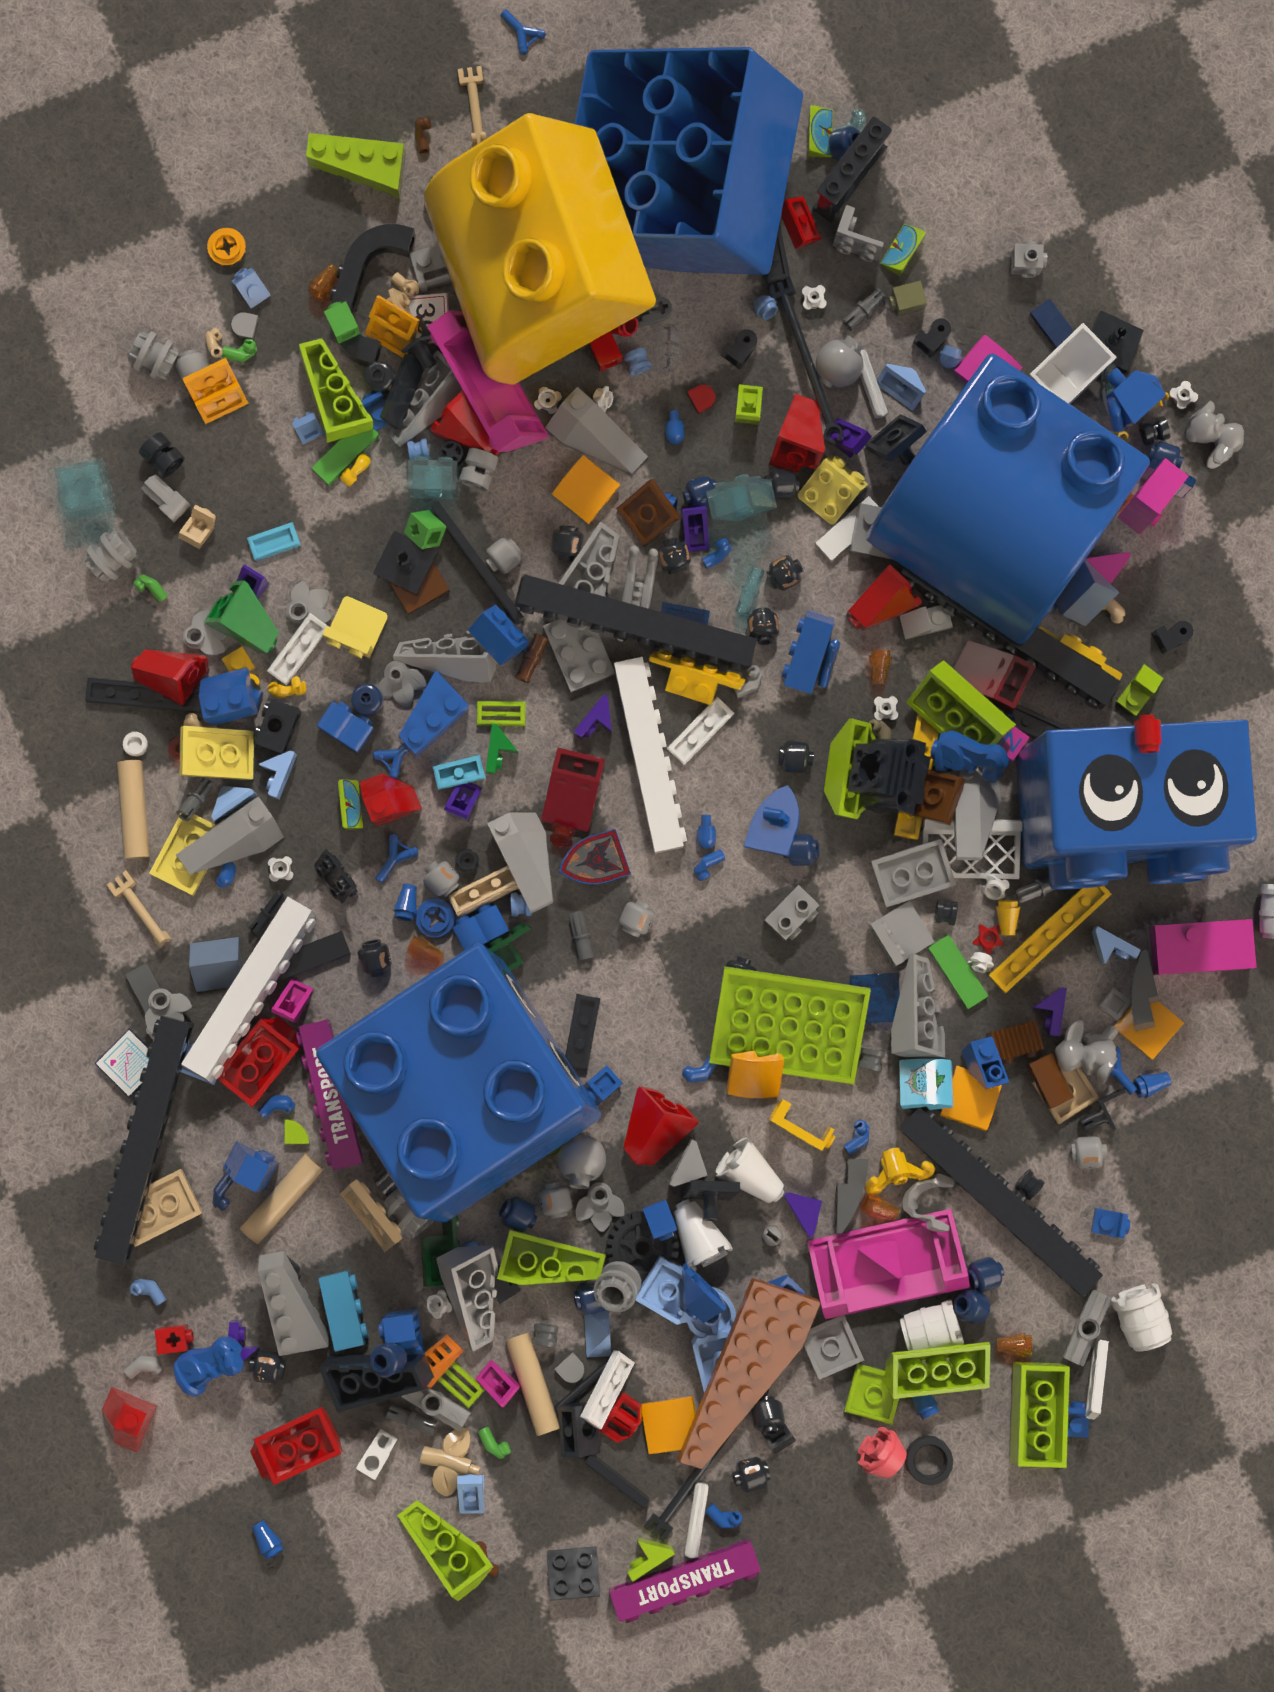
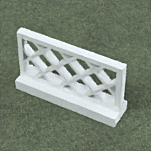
M922 819V844L928 842V834H939L944 840L943 845L948 844L956 852V848L950 843L955 837L953 819L950 826ZM995 819L989 834V838L993 843L983 853L984 858L992 867L986 873H979L973 867L979 860H974L971 863L968 860H964L968 866L961 873H955L952 870L954 878L986 879L988 875H994L999 879H1019L1022 821ZM943 834H952V835L946 839ZM991 835L1000 836L995 840ZM1005 835H1015L1014 846L1007 852L998 842ZM997 845L1005 855L994 864L986 853ZM1013 851H1014V859L1010 856V854H1011ZM956 854L949 860V864L956 859ZM1008 857L1014 863V874L1003 873L997 866ZM972 869L975 873H966V872H967L968 870ZM994 869H996L999 873H991V872H992Z

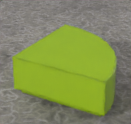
M285 1119L284 1144H310L309 1135L304 1127L294 1120Z

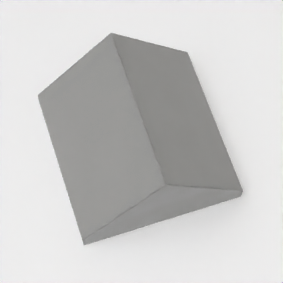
M690 1139L669 1181V1184L672 1186L708 1176L697 1142L693 1139Z

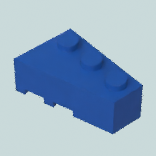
M807 610L805 618L799 619L796 632L800 634L797 642L792 641L788 654L792 656L790 665L785 664L781 678L785 679L784 686L812 694L834 626L833 618Z
M437 670L434 672L398 736L399 742L415 759L469 711L468 703Z
M236 1141L223 1168L226 1169V1172L229 1173L233 1181L254 1192H258L267 1188L279 1162L275 1161L276 1156L268 1151L259 1150L258 1152Z
M418 1308L388 1312L379 1324L380 1338H385L386 1343L400 1344L404 1348L406 1355L424 1354Z

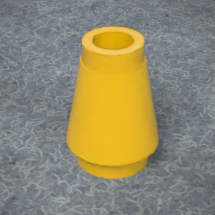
M998 900L996 911L1001 935H1015L1020 911L1018 901Z

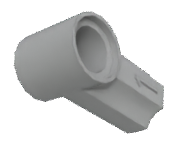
M156 474L149 477L141 488L150 499L159 505L158 508L172 522H175L191 506L176 490L173 491Z

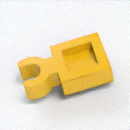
M243 647L222 658L229 672L247 667L250 673L251 670L255 669L254 664ZM250 673L251 680H254L258 686L261 685L259 678Z

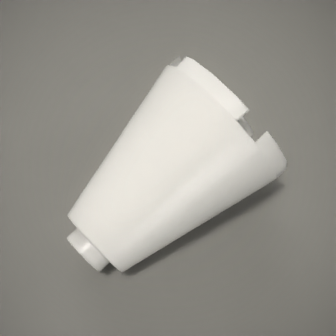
M747 1137L740 1139L733 1145L737 1149L730 1155L727 1152L716 1168V1176L723 1181L740 1182L741 1190L767 1203L777 1202L784 1194V1184L752 1141Z
M687 1199L676 1205L677 1210L674 1211V1216L685 1261L694 1271L697 1270L695 1265L701 1263L703 1267H706L726 1256V1250H733L729 1241L712 1221H703V1210L695 1201L690 1202Z

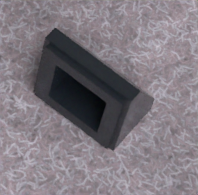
M786 1424L778 1429L777 1434H763L775 1454L796 1441Z

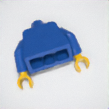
M1117 367L1106 376L1108 381L1115 387L1106 395L1112 427L1111 432L1127 440L1129 435L1123 431L1124 428L1128 429L1134 425L1154 405L1163 407L1161 400H1168L1170 396L1163 391L1157 376L1135 370L1125 377Z

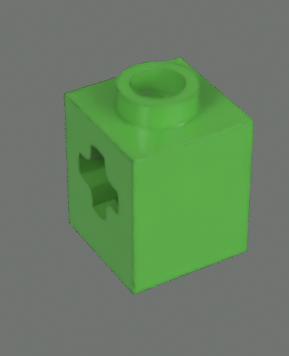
M346 301L343 303H333L328 307V310L324 311L338 344L360 334Z
M430 510L413 512L410 514L404 533L421 549L440 546L446 525Z

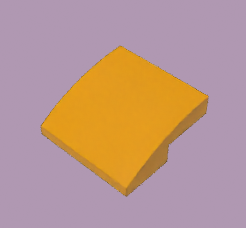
M378 295L368 316L371 319L364 335L379 340L382 346L403 358L405 354L410 352L402 353L401 349L415 340L419 319Z
M226 358L182 378L205 424L249 404Z
M582 455L555 488L552 495L590 524L621 484L585 455Z
M1160 1002L1150 1004L1155 1027L1136 1031L1131 1005L1113 1027L1130 1044L1136 1046L1150 1060H1153L1182 1027L1184 1022Z
M755 1051L732 1054L727 1094L744 1098L779 1097L784 1066L782 1054L758 1057Z
M956 1066L952 1075L953 1107L941 1109L940 1116L987 1131L1002 1085L985 1089L969 1074L968 1069Z
M693 1396L642 1404V1416L649 1454L681 1450L696 1414Z

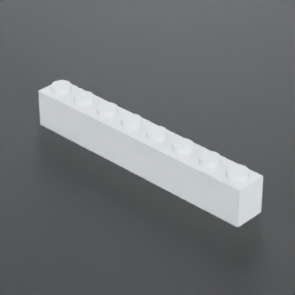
M643 657L615 662L616 678L654 853L683 848V842L687 841L685 828L679 827L678 818H682L679 803L674 804L673 795L677 794L674 780L669 781L667 772L672 770L669 756L664 757L662 749L666 747L664 733H659L657 724H661L659 709L654 710L652 703L653 700H656L654 686H649L647 677H651L649 663H644Z
M289 897L286 898L181 1063L183 1066L211 1083L214 1079L219 1078L224 1069L223 1064L227 1058H231L237 1049V1042L241 1036L244 1037L249 1031V1023L254 1015L257 1016L261 1012L266 996L272 994L275 990L278 977L287 971L290 965V958L301 949L303 945L302 939L306 932L309 933L314 928L317 916L312 910Z

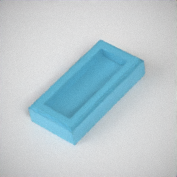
M293 522L247 538L255 561L301 546Z

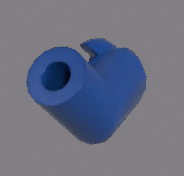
M722 538L716 542L719 550L701 559L706 569L722 562L732 550V546L728 543L727 538Z

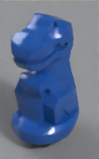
M955 731L941 733L939 740H934L931 748V759L935 760V770L942 773L948 769H953L955 771L966 770L972 774L976 771L977 766L983 768L982 778L995 783L1009 764L1008 755L1002 746L997 744L984 745Z
M222 1336L216 1339L210 1347L196 1348L182 1353L173 1366L176 1383L184 1393L191 1397H197L206 1390V1384L213 1378H219L223 1374L226 1376L237 1375L244 1367L241 1358L242 1346L234 1338Z

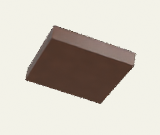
M654 479L647 481L616 508L643 547L653 542L681 518Z
M434 562L417 596L391 584L408 615L450 591Z
M928 770L924 782L925 794L923 805H916L914 815H907L950 826L966 779Z

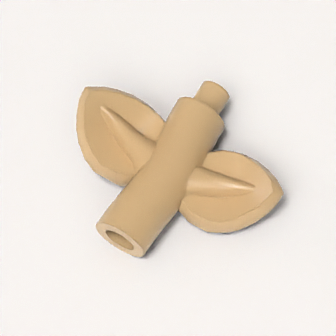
M462 1428L460 1432L455 1429L448 1433L443 1439L442 1449L427 1446L423 1448L420 1463L437 1466L432 1475V1483L434 1488L443 1496L448 1497L457 1489V1476L479 1475L481 1467L473 1465L472 1460L464 1457L470 1448L468 1428Z

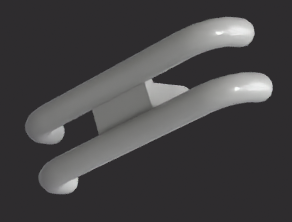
M631 546L622 601L650 609L658 551L654 548L649 551L644 583L635 582L639 548Z

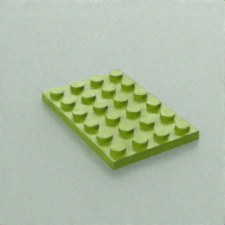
M724 966L709 1063L730 1066L732 1054L755 1051L758 1057L782 1054L784 1058L782 1074L854 1084L871 990L870 988Z

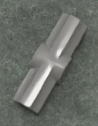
M1090 1289L1081 1314L1075 1321L1074 1331L1063 1358L1084 1366L1093 1342L1100 1333V1325L1112 1297ZM1091 1321L1093 1325L1091 1332L1084 1334L1082 1332L1083 1323Z
M428 1386L422 1391L401 1396L421 1408L426 1414L436 1417L459 1432L471 1414L470 1411L446 1398L441 1392L435 1391ZM429 1397L439 1399L440 1406L438 1409H431L428 1406L427 1401Z

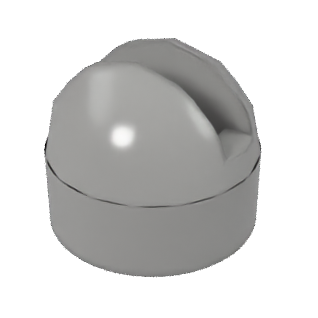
M769 1226L763 1231L762 1238L767 1245L776 1246L782 1240V1233L777 1227ZM769 1231L778 1237L776 1242L766 1235Z

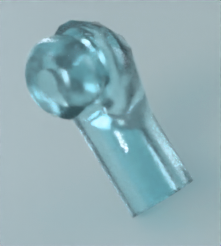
M855 109L851 113L852 117L848 124L836 126L835 129L852 126L861 131L866 122V114L861 109Z

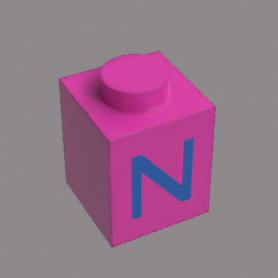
M1016 727L1011 730L1000 744L1008 755L1009 763L1015 759L1030 738Z

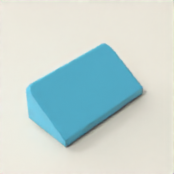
M480 755L433 766L438 790L486 779Z

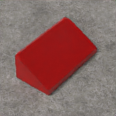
M804 196L785 199L781 218L794 248L798 249L821 240Z

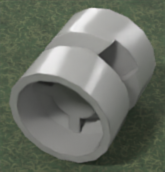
M469 448L465 460L467 467H463L459 482L480 491H488L492 480L490 473L495 471L499 458L484 450Z

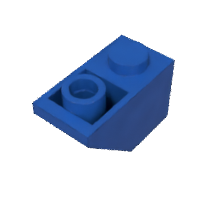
M992 1036L970 1042L961 1050L969 1074L985 1089L1009 1083Z
M666 1199L643 1208L654 1239L659 1237L660 1241L674 1236L673 1231H676L677 1227Z

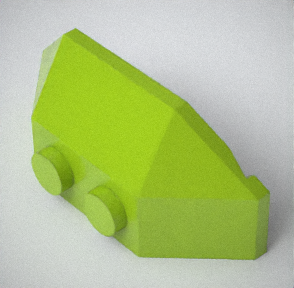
M848 719L830 743L824 793L835 815L858 819L865 810L861 803V794H855L847 790L856 743L871 744L876 739L872 732L871 723Z

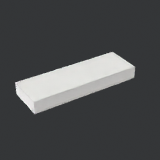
M869 496L861 502L878 507ZM858 506L815 543L830 562L851 545Z
M309 613L267 671L287 685L322 639V634L327 625Z
M716 697L712 705H708L670 744L667 750L685 765L734 715V712Z
M1100 1340L1093 1347L1085 1413L1088 1419L1095 1420L1101 1413L1109 1341Z
M613 1351L580 1416L598 1429H602L634 1365V1362L620 1351Z

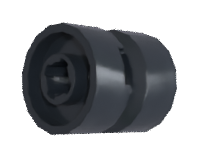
M158 432L141 446L139 454L148 464L153 463L152 468L162 478H166L183 464L185 457L176 447H170L171 442L162 432Z

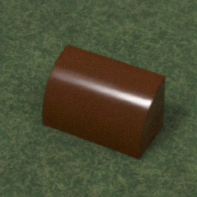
M1053 1052L1026 1064L1047 1109L1057 1107L1074 1097Z

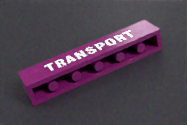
M329 1019L299 1026L300 1032L296 1033L297 1041L300 1047H304L306 1055L302 1056L305 1071L309 1070L311 1080H308V1087L311 1095L315 1094L317 1104H313L316 1118H321L322 1128H319L322 1142L327 1143L328 1152H325L328 1167L332 1166L334 1171L364 1163L353 1115L316 1056L317 1049L334 1038L331 1022Z
M749 1538L648 1574L634 1581L631 1580L610 1588L609 1593L619 1622L625 1620L626 1623L639 1619L640 1614L649 1612V1614L658 1613L663 1610L665 1605L671 1603L673 1606L683 1604L687 1601L686 1598L696 1595L699 1598L708 1595L710 1589L718 1586L720 1589H725L734 1585L733 1581L741 1578H743V1581L757 1577V1573L761 1572Z

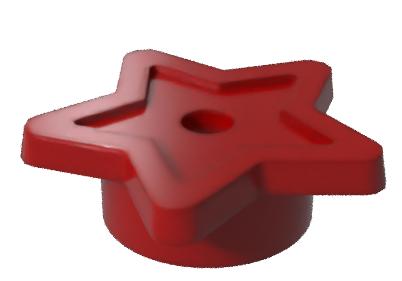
M980 924L979 936L973 941V944L983 946L985 953L990 955L994 947L1004 946V942L999 937V925L987 928ZM987 936L991 937L990 941H987Z

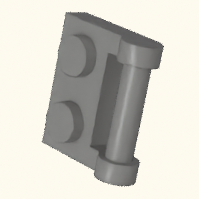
M439 244L409 253L421 294L427 293L429 289L452 283L449 274L428 280L424 279V275L447 269Z

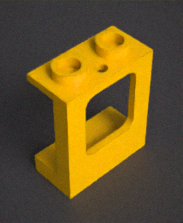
M784 1099L778 1101L768 1119L769 1121L818 1150L823 1151L824 1147L829 1149L835 1139V1135L832 1134L835 1129L827 1127L821 1139H818L784 1119L792 1104Z

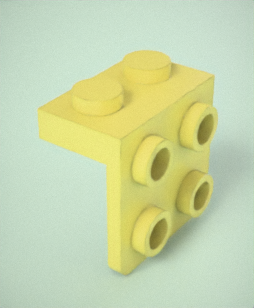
M831 454L823 460L799 491L798 498L825 521L833 525L840 519L854 499L864 491L868 484L859 472L850 470L841 457Z
M347 596L343 598L331 626H326L322 635L327 640L326 643L337 649H340V646L349 649L348 653L362 659V656L370 659L388 616L381 610Z

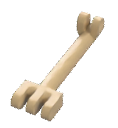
M481 66L476 68L478 76H473L472 67L467 68L468 77H464L463 68L458 69L460 86L467 85L474 132L471 133L474 146L486 139V133L483 132L477 91V84L483 83Z
M125 870L123 872V876L127 879L125 883L117 876L115 881L119 887L116 889L112 882H109L107 886L117 899L122 895L125 896L153 935L155 943L161 948L164 945L163 943L169 942L172 938L166 931H161L131 888L137 885L129 872Z

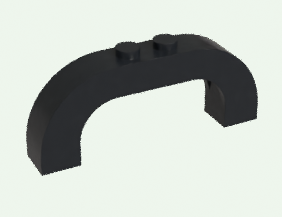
M384 224L362 233L350 246L344 264H340L336 276L339 279L337 287L333 286L330 294L332 304L346 301L353 314L364 274L370 261L383 253H394L409 257L416 237L414 228L400 224ZM361 334L338 344L345 355L365 367L378 361L382 349L379 340L365 337Z

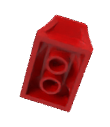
M278 1016L271 1019H260L239 1044L234 1055L223 1064V1072L217 1079L251 1107H254L298 1052L297 1031Z
M323 1406L254 1438V1444L250 1450L261 1477L271 1480L274 1485L343 1452L339 1436Z

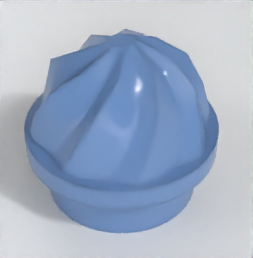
M762 295L754 302L755 314L763 320L772 318L778 311L775 299L770 296Z
M945 344L943 350L939 351L940 362L948 369L956 367L963 358L960 357L961 349Z

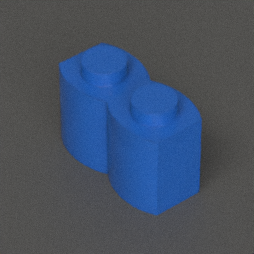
M332 701L316 726L359 754L374 731V728L370 726L372 721L361 714L359 717H356L350 713L352 708L340 701L336 704Z
M490 903L477 909V915L471 918L469 915H465L455 921L457 925L452 928L464 950L475 943L486 945L510 932L496 905L491 907Z

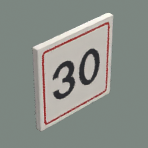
M448 293L407 296L410 301L411 315L414 317L420 315L427 327L449 311ZM418 326L415 338H419L422 334L420 326Z

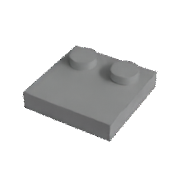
M863 503L858 504L849 551L894 560L874 547L866 539L867 532L882 507Z
M845 1315L811 1328L803 1344L818 1380L864 1361Z

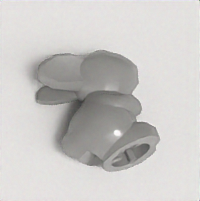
M1211 400L1187 420L1186 438L1190 442H1214L1215 448L1208 456L1206 467L1214 469L1228 461L1233 453L1242 448L1244 429L1242 425L1237 423L1224 424V415L1221 413L1214 414L1215 405Z
M1075 1020L1068 1026L1064 1040L1055 1049L1058 1066L1063 1071L1068 1072L1082 1066L1086 1075L1095 1073L1098 1082L1104 1085L1118 1060L1116 1057V1046L1111 1039L1095 1041L1084 1046L1081 1043L1084 1032L1082 1020Z

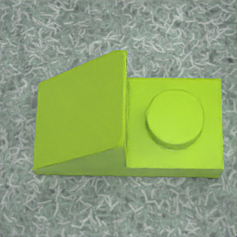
M739 384L735 422L759 424L763 387Z
M1143 664L1115 703L1134 717L1137 716L1148 699L1156 692L1163 678Z
M638 1538V1543L646 1557L643 1558L640 1555L629 1563L631 1567L627 1568V1573L632 1581L638 1579L675 1555L674 1548L671 1545Z

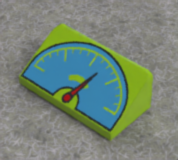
M810 105L809 157H832L828 140L832 133L833 110Z
M904 224L880 262V265L900 276L924 239L926 232Z
M339 780L342 826L345 830L363 828L359 783L356 780Z

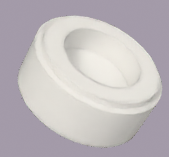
M139 732L127 734L123 740L125 752L134 757L143 755L148 748L147 738Z

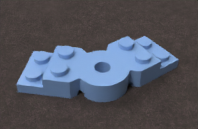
M659 1256L641 1285L636 1301L677 1325L687 1322L690 1330L695 1334L691 1344L703 1392H705L735 1320L736 1312L734 1305L725 1292L712 1287L722 1296L727 1308L705 1323H702L698 1318L694 1321L684 1311L687 1307H685L683 1302L682 1267Z

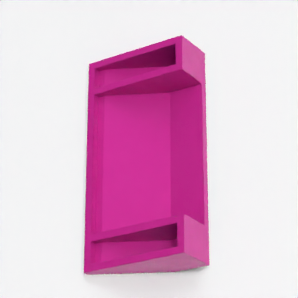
M449 310L428 325L432 341L442 351L488 433L489 443L498 452H509L550 437L519 382L514 385L496 382L484 373L463 312Z
M947 1209L925 1214L933 1215L936 1220L949 1225V1231L947 1232L928 1230L926 1222L912 1217L808 1240L807 1243L824 1318L830 1319L970 1288L969 1276L952 1210ZM895 1239L902 1272L900 1279L860 1252L858 1248L865 1244Z

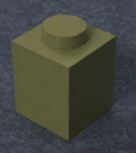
M921 281L894 287L891 296L888 297L890 309L896 311L897 317L925 310L927 305Z

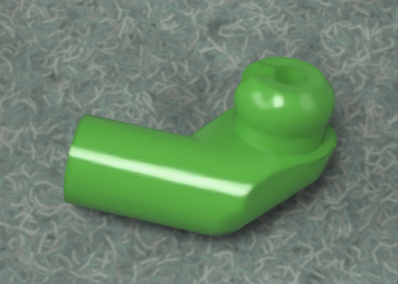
M246 339L238 349L224 346L222 358L240 363L245 362L255 355L257 351L256 343L252 339Z
M140 575L133 583L139 591L148 588L158 603L168 597L158 581L146 575Z
M489 1427L478 1431L486 1451L499 1459L505 1458V1455L511 1453L507 1442H502L498 1445Z

